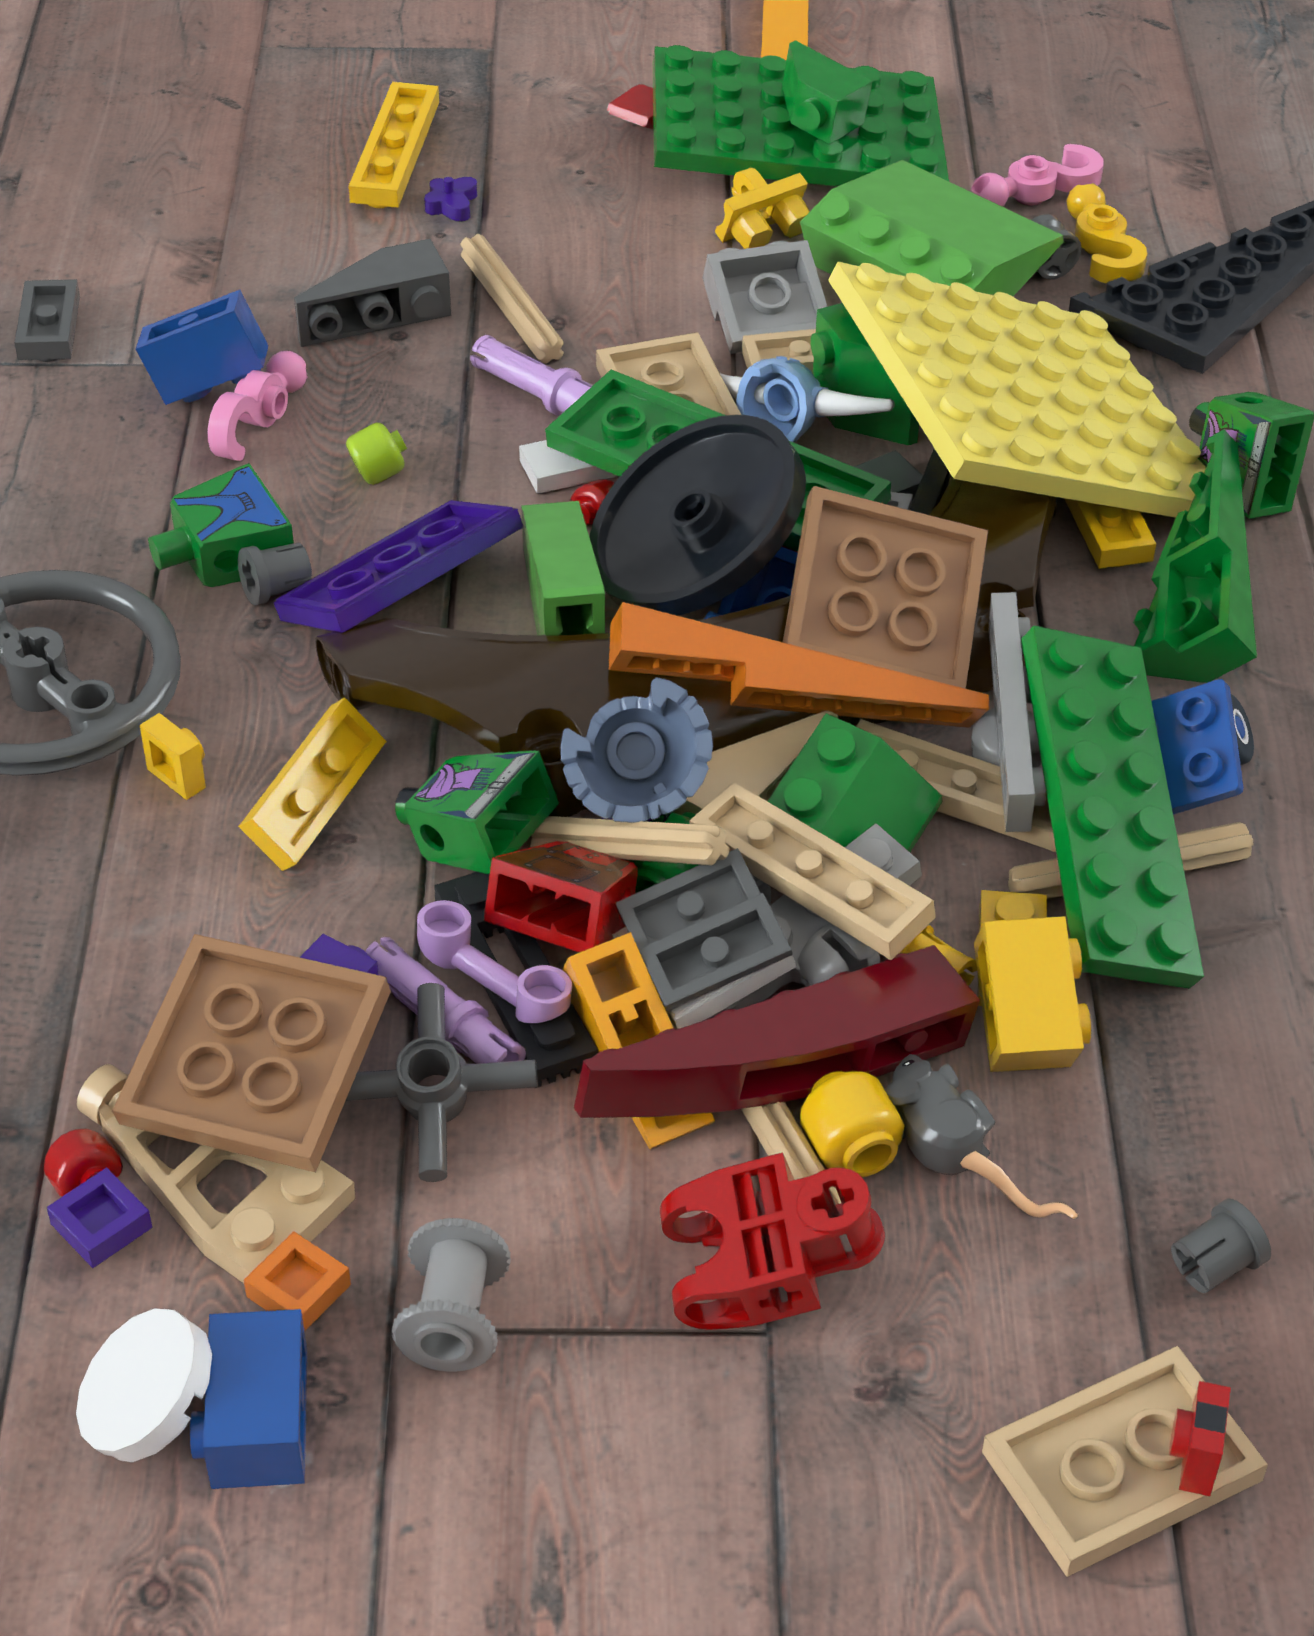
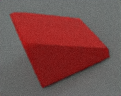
M638 84L610 102L607 111L613 116L654 130L653 88Z

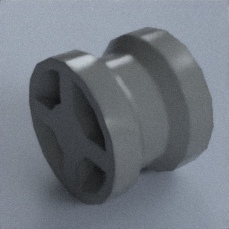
M1044 214L1033 218L1032 221L1062 234L1064 240L1063 244L1037 272L1047 279H1057L1066 275L1079 260L1081 242L1072 232L1065 230L1063 224L1055 216Z

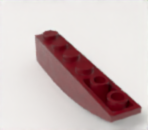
M935 945L908 954L898 953L892 960L886 959L883 962L853 972H840L829 980L795 991L786 990L778 993L771 999L738 1010L728 1009L720 1012L713 1018L680 1029H667L652 1038L619 1049L603 1050L592 1058L583 1060L574 1109L580 1118L663 1117L731 1111L808 1097L812 1087L820 1078L832 1072L862 1071L878 1077L895 1071L896 1067L909 1054H914L922 1060H927L965 1046L980 999Z

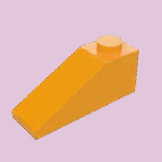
M631 932L567 958L563 971L568 974L572 981L571 1002L595 1043L598 1053L611 1048L619 1049L652 1038L664 1030L673 1028ZM712 1113L663 1117H631L650 1150L708 1126L715 1121Z

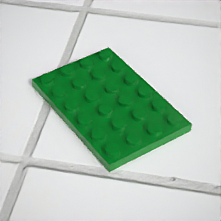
M673 45L668 48L655 46L652 63L654 167L733 176L736 172L754 168L761 174L763 179L781 180L801 173L809 184L840 186L900 160H904L949 181L934 77L925 76L916 71H905L903 73L879 71L870 66L849 68L873 81L865 121L863 125L833 143L827 144L790 122L782 89L786 65L785 59L772 55L762 58L740 56L727 50L715 53L694 51L681 45Z

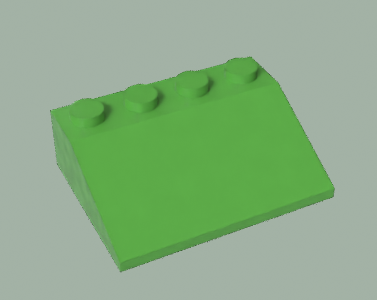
M904 160L831 189L800 221L804 240H808L815 266L829 274L832 273L837 262L860 266L862 263H870L888 273L906 276L907 273H916L934 283L950 286L951 283L957 282L972 288L976 292L994 295L996 292H1003L1014 296L1064 242L1062 234Z

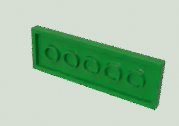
M611 369L545 429L547 446L620 477L644 452L670 434L696 422L725 415ZM789 441L803 462L806 474V489L797 522L783 546L798 552L807 496L813 486L887 504L891 500V481Z
M1033 625L1022 637L1021 642L1070 938H1077L1080 945L1082 957L1081 972L1190 989L1204 977L1142 650L1136 646Z

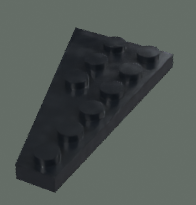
M1314 201L1271 217L1270 226L1252 232L1247 228H1243L1231 233L1230 242L1218 247L1208 242L1152 264L1148 268L1147 275L1129 282L1125 278L1120 277L1107 282L1106 291L1091 297L1086 292L1070 297L1069 312L1078 314L1083 310L1093 312L1107 322L1109 333L1133 343L1138 348L1152 351L1170 359L1183 368L1203 374L1314 274Z

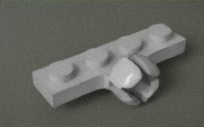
M1016 592L991 593L988 632L994 708L987 711L974 724L971 748L972 757L1000 766L1005 832H1030L1032 829L1034 806L1045 805L1046 787L1043 769L1040 767L1042 763L1034 715L1027 710V704L1032 702L1026 666H1023L1022 660L1023 648L1021 639L1031 629L1029 617H1018Z
M876 823L845 847L909 886L922 876L920 861ZM783 895L772 903L770 907L792 949L797 967L722 1011L728 1009L738 1010L762 1002L780 987L790 982L800 983L807 987L829 980L840 972H853L880 963L879 953L796 901Z

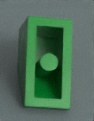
M796 40L789 43L782 89L791 124L827 144L833 143L863 125L873 81Z

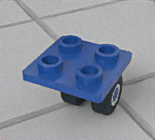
M1218 679L1152 700L1173 815L1240 795L1244 790L1241 765L1251 761L1254 754V740L1245 710L1239 700L1231 694L1230 686L1223 679Z

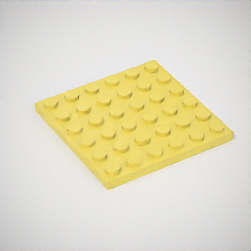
M837 262L828 281L954 479L1175 518L1179 512L1189 511L1195 496L1189 484L1195 473L1201 471L1204 473L1206 469L1198 459L1201 450L1184 435L1176 424V416L1164 407L1152 391V383L1140 375L1129 360V352L1117 344L1107 330L1108 324L1103 318L1086 310L1080 311L1079 314L1064 311L1045 301H1040L1037 305L1022 302L1003 292H996L994 295L976 292L972 288L957 282L951 283L950 286L934 283L916 273H907L906 276L888 273L870 263H862L860 266Z

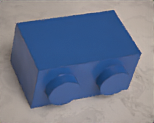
M237 290L143 327L136 351L162 400L167 405L183 399L184 402L196 401L206 396L214 386L230 380L233 384H238L252 370L261 371V368L264 367L269 345L241 290Z
M301 1309L209 1314L208 1342L212 1352L210 1380L205 1392V1410L192 1411L190 1445L192 1458L205 1459L211 1489L305 1484L307 1346Z

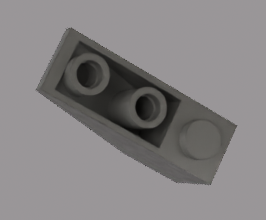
M425 239L381 248L294 297L300 346L303 347L451 316L449 271L432 240Z

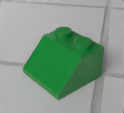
M840 303L817 309L816 332L812 334L810 344L814 357L813 375L820 382V386L851 395L892 399L895 403L891 411L861 415L826 416L832 425L838 429L904 445L918 443V421L844 304Z
M826 713L767 802L843 847H846L876 823L906 850L911 852L942 804L943 799L942 795L882 738Z

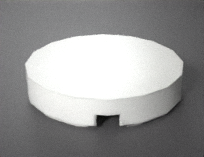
M156 1308L132 1317L112 1333L92 1359L79 1389L76 1416L81 1436L94 1449L104 1455L113 1456L120 1461L135 1462L154 1455L178 1437L191 1419L184 1412L190 1405L193 1396L195 1395L202 1400L209 1385L212 1352L206 1333L177 1311Z

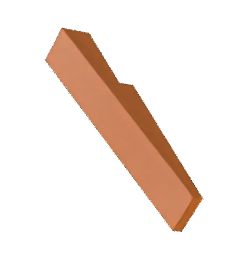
M622 602L610 624L609 670L731 682V706L816 714L829 710L838 716L970 728L989 710L988 694Z

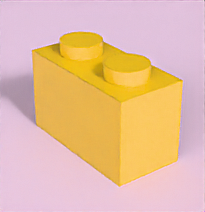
M1066 917L984 921L974 941L990 1072L1071 1067L1084 1049V1044L1090 1043L1091 1019L1087 1004H1078L1074 979H1079L1081 976L1082 957L1077 938H1068Z

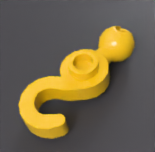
M1094 183L1075 186L1067 197V209L1070 215L1077 220L1075 236L1081 242V247L1087 253L1092 254L1089 276L1103 283L1120 277L1125 278L1129 282L1142 277L1145 272L1147 249L1140 240L1126 235L1127 221L1124 216L1118 213L1115 208L1106 205L1104 192Z

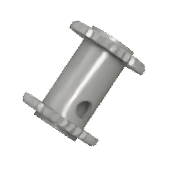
M446 1218L426 1223L413 1233L407 1250L409 1252L408 1257L411 1259L410 1263L415 1265L414 1270L420 1271V1275L425 1276L421 1302L418 1301L417 1305L410 1304L409 1308H403V1312L398 1313L392 1326V1338L395 1341V1345L407 1358L426 1368L448 1372L473 1369L486 1363L488 1359L492 1358V1354L496 1350L498 1333L495 1332V1326L491 1325V1320L485 1319V1315L479 1314L483 1288L486 1285H492L493 1282H498L500 1277H505V1272L508 1271L511 1262V1252L504 1239L498 1233L481 1223L461 1218Z

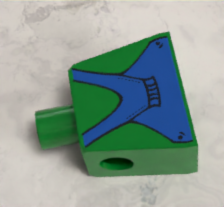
M250 463L239 466L175 495L170 501L174 529L148 538L153 561L159 570L189 562L202 584L208 587L241 582L238 570V554L241 548L256 546L259 550L294 543L292 524Z

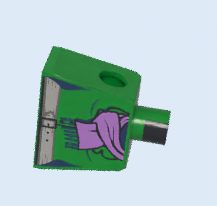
M1257 392L1214 397L1210 402L1199 404L1190 416L1189 427L1193 432L1201 436L1199 446L1201 454L1198 458L1200 462L1207 467L1212 455L1206 446L1207 440L1221 430L1225 429L1238 443L1244 516L1251 519L1292 511L1314 422V412Z
M518 751L454 756L446 760L420 788H403L397 795L395 812L402 824L410 826L421 854L428 861L490 874L492 858L518 851L557 807L559 802L540 752Z

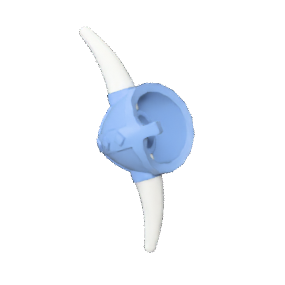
M784 356L762 359L754 363L745 371L743 377L720 373L731 396L736 399L741 415H749L767 420L780 429L791 442L797 441L811 427L816 417L891 411L895 406L892 399L851 395L821 387L820 382L814 377L811 370L801 364L799 360L793 358L788 360Z

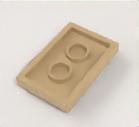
M1178 1346L985 1435L982 1453L1066 1577L1263 1481L1268 1464L1228 1413L1223 1456L1211 1496L1179 1490L1183 1458L1169 1456L1175 1413L1177 1408L1191 1411L1198 1383L1204 1380Z

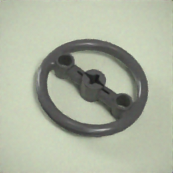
M41 570L0 577V664L6 668L12 699L18 707L26 711L44 712L56 708L69 719L72 736L42 743H0V775L48 774L77 768L100 760L127 746L141 735L140 724L158 713L163 714L177 688L180 678L181 656L173 625L164 611L149 597L125 583L106 576L83 571ZM40 600H71L100 605L120 613L142 630L151 644L153 666L146 684L132 702L125 704L117 702L114 689L110 684L94 679L82 681L69 671L64 642L58 632L45 627H30L18 630L8 622L5 607Z

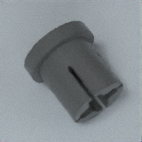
M299 542L259 550L256 546L241 548L239 551V576L244 593L252 605L267 603L270 596L288 593L312 579L309 556L303 545Z
M1228 1198L1213 1207L1209 1220L1173 1243L1171 1253L1182 1275L1199 1265V1268L1187 1275L1185 1279L1197 1291L1207 1293L1243 1268L1257 1269L1269 1261L1271 1258V1246L1265 1231L1255 1216L1243 1204Z

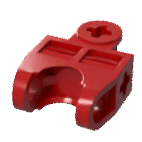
M783 1152L715 1170L676 1188L665 1197L660 1206L662 1231L669 1239L681 1243L702 1242L704 1247H720L711 1259L695 1266L696 1273L684 1277L672 1289L675 1316L682 1323L698 1329L717 1330L752 1327L821 1309L816 1277L839 1271L854 1270L867 1265L879 1254L885 1241V1230L877 1212L871 1208L869 1188L865 1180L858 1173L846 1168H829L814 1175L795 1180ZM756 1175L759 1177L761 1189L759 1192H757L753 1184L752 1177ZM830 1187L836 1188L842 1203H835L829 1189ZM691 1211H704L692 1217H679L680 1215ZM841 1235H847L852 1251H846L840 1237ZM779 1287H784V1290L787 1292L788 1301L782 1302ZM715 1300L708 1303H694L697 1301Z

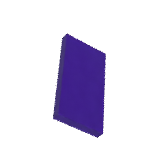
M450 500L277 598L274 606L280 621L343 633L522 529L524 526L518 509L507 506Z

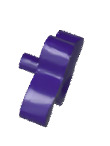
M445 177L444 179L435 178L430 181V192L424 197L425 212L427 214H443L454 221H466L470 218L469 200L475 199L478 196L477 180L475 178L461 177L453 179L452 177Z

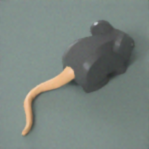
M909 1054L901 1061L894 1071L891 1083L886 1087V1093L903 1120L904 1131L902 1139H907L912 1153L924 1166L943 1175H957L966 1170L976 1172L991 1181L1019 1209L1033 1217L1045 1218L1054 1213H1062L1072 1219L1078 1217V1214L1064 1203H1047L1043 1205L1033 1203L1018 1190L999 1166L987 1158L990 1155V1151L983 1144V1139L995 1125V1120L985 1104L972 1090L968 1089L961 1094L956 1089L959 1086L958 1077L948 1063L941 1066L939 1071H933L929 1061L922 1060L914 1054Z

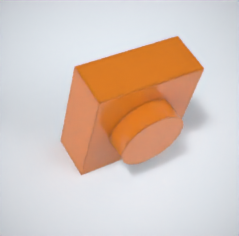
M293 1231L244 1279L246 1297L266 1311L301 1309L305 1332L351 1286L347 1266Z

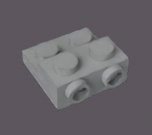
M808 240L796 242L775 241L767 246L740 250L737 248H726L717 253L707 254L703 282L714 320L721 321L730 354L742 352V338L744 335L816 329L817 309L828 306Z

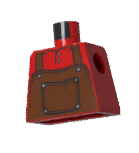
M554 841L493 857L484 921L580 953L614 939L612 934L625 927L615 903L635 894L638 868L632 862L564 841Z

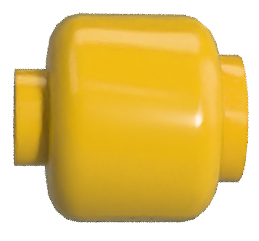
M836 1071L823 1076L812 1087L811 1093L803 1103L800 1113L801 1126L827 1169L846 1168L858 1173L861 1177L874 1175L885 1169L897 1155L898 1145L902 1141L904 1131L903 1120L880 1081L875 1076L866 1072Z

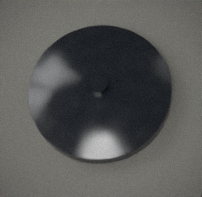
M718 416L696 422L670 434L636 459L623 472L605 496L594 518L589 536L604 591L619 606L622 602L678 616L697 611L725 598L759 573L776 555L789 537L797 522L805 497L806 474L803 462L783 432L767 420L754 416Z

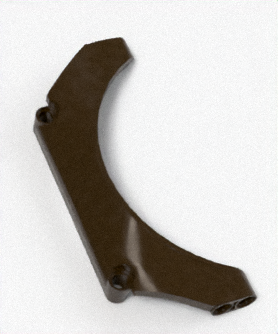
M950 474L948 487L938 505L929 515L988 530L966 689L984 693L993 690L988 632L991 593L1016 592L1018 609L1034 607L1042 551L1051 520L1057 511V500L1054 496L957 480ZM791 596L753 608L696 621L783 642ZM1018 610V617H1026ZM383 618L353 626L343 633L334 631L319 635L315 641L322 674L338 701L346 698L357 710L382 704L426 714L467 734L493 753L539 751L559 802L557 807L549 814V816L570 817L587 809L583 806L582 800L577 799L573 794V789L569 787L563 771L565 764L561 762V741L564 729L569 728L580 736L586 737L591 719L601 707L617 698L621 699L630 696L647 698L650 694L651 682L656 677L670 680L687 690L688 696H694L699 706L703 708L709 722L708 730L712 732V752L816 714L731 706V682L609 670L610 633L506 635L467 632L427 626L394 618ZM1022 654L1023 666H1025L1024 654ZM838 716V719L857 726L861 719L874 724L889 721Z

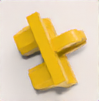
M754 168L736 172L733 179V187H731L733 197L725 200L724 221L716 226L715 233L722 243L735 238L744 249L761 247L768 244L773 234V230L769 225L777 223L785 236L789 238L802 234L800 221L810 212L802 199L808 183L801 173L767 184L761 174Z

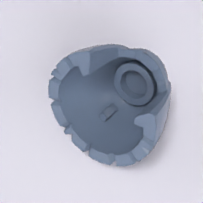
M656 677L651 682L650 694L647 698L637 696L617 698L601 707L592 717L586 737L580 736L569 728L564 729L561 741V762L565 764L563 771L569 787L573 789L575 797L582 800L583 806L604 819L613 818L614 822H646L650 818L653 820L658 819L661 815L669 814L686 803L687 797H693L703 784L709 770L707 762L712 758V732L708 730L709 722L703 708L699 706L694 696H688L687 690L670 680Z

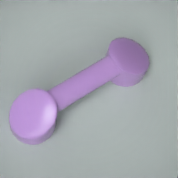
M442 900L431 902L419 911L417 916V939L425 957L433 964L444 969L458 968L515 1006V1016L519 1021L524 1023L549 1021L562 1015L570 1007L572 981L563 970L553 966L539 965L531 967L522 972L520 976H517L471 946V915L463 905L453 901Z

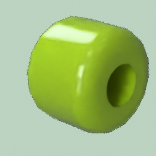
M373 423L351 435L346 441V448L355 466L368 484H378L401 472L404 468L405 462L401 452L407 450V447L397 430L390 433L382 423Z

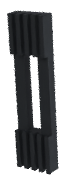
M474 872L434 885L435 901H453L463 905L471 915V946L497 962L482 935L484 933L486 938L492 937L493 929L497 928L500 934L505 932L525 970L539 965L551 966L534 937L484 921L490 874ZM483 986L507 1029L509 1037L525 1048L524 1060L536 1059L538 1087L542 1086V1080L545 1078L549 1084L556 1082L557 1074H561L563 1079L570 1077V1070L575 1069L577 1074L581 1073L583 1060L598 1054V1049L572 1002L566 1012L552 1020L541 1023H524L516 1018L515 1006Z

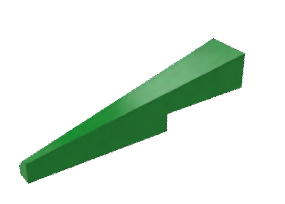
M1225 429L1209 437L1206 446L1212 455L1205 472L1201 471L1193 475L1189 487L1195 496L1189 511L1185 510L1177 514L1151 578L1157 587L1156 593L1149 609L1143 608L1138 610L1133 622L1140 631L1134 646L1140 647L1142 650L1146 676L1208 683L1257 658L1238 443Z

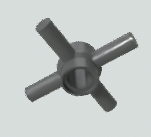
M425 983L417 988L418 1039L411 1041L402 1049L397 1058L396 1069L357 1072L346 1101L397 1097L411 1116L418 1120L419 1178L426 1182H438L447 1178V1122L454 1119L463 1110L467 1093L538 1087L536 1059L466 1064L454 1046L445 1040V988L438 983ZM432 1075L446 1077L442 1082L434 1086L418 1085L424 1078Z

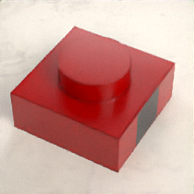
M1199 1381L1191 1411L1177 1408L1172 1427L1169 1456L1183 1458L1179 1490L1211 1496L1223 1456L1231 1387Z

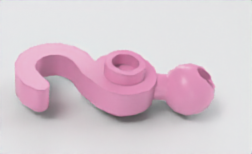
M1067 144L1063 150L1062 165L1047 161L1045 158L1036 155L1025 156L1011 164L1008 170V177L1006 178L996 173L982 174L975 179L970 192L1002 207L1005 206L1008 197H1014L1019 203L1024 205H1038L1050 199L1055 194V189L1069 193L1077 185L1094 183L1098 186L1102 178L1103 158L1100 153L1092 148L1083 145Z
M293 351L278 352L268 361L266 372L252 370L245 378L238 382L234 393L226 392L218 398L213 406L208 423V443L210 450L215 456L237 461L243 460L245 448L237 442L235 437L238 419L247 424L268 428L274 424L276 419H280L284 415L288 404V393L301 389L307 380L306 363L301 356Z

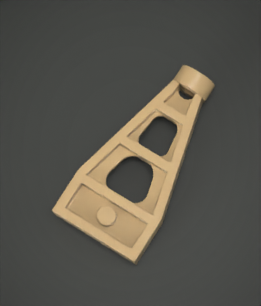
M111 1064L101 1066L95 1070L84 1082L78 1094V1110L102 1127L104 1134L204 1256L243 1283L244 1279L293 1231L311 1242L355 1199L354 1182L322 1160L315 1173L200 1145L175 1169L168 1167L148 1149V1146L160 1134L119 1125L112 1110L128 1075ZM223 1160L238 1161L261 1170L267 1176L230 1213H221L215 1210L197 1188V1184Z

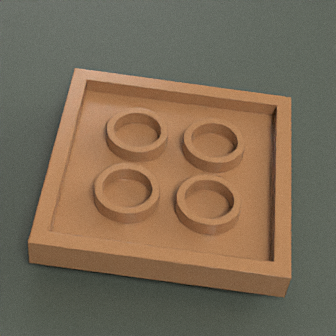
M813 486L807 496L783 643L966 689L988 530Z
M194 934L113 1107L112 1112L119 1125L316 1173L391 993L387 978Z

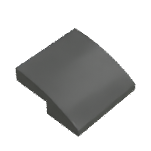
M738 848L730 851L724 860H717L713 865L696 866L615 903L627 932H631L666 1011L793 955L792 949L764 893H760Z

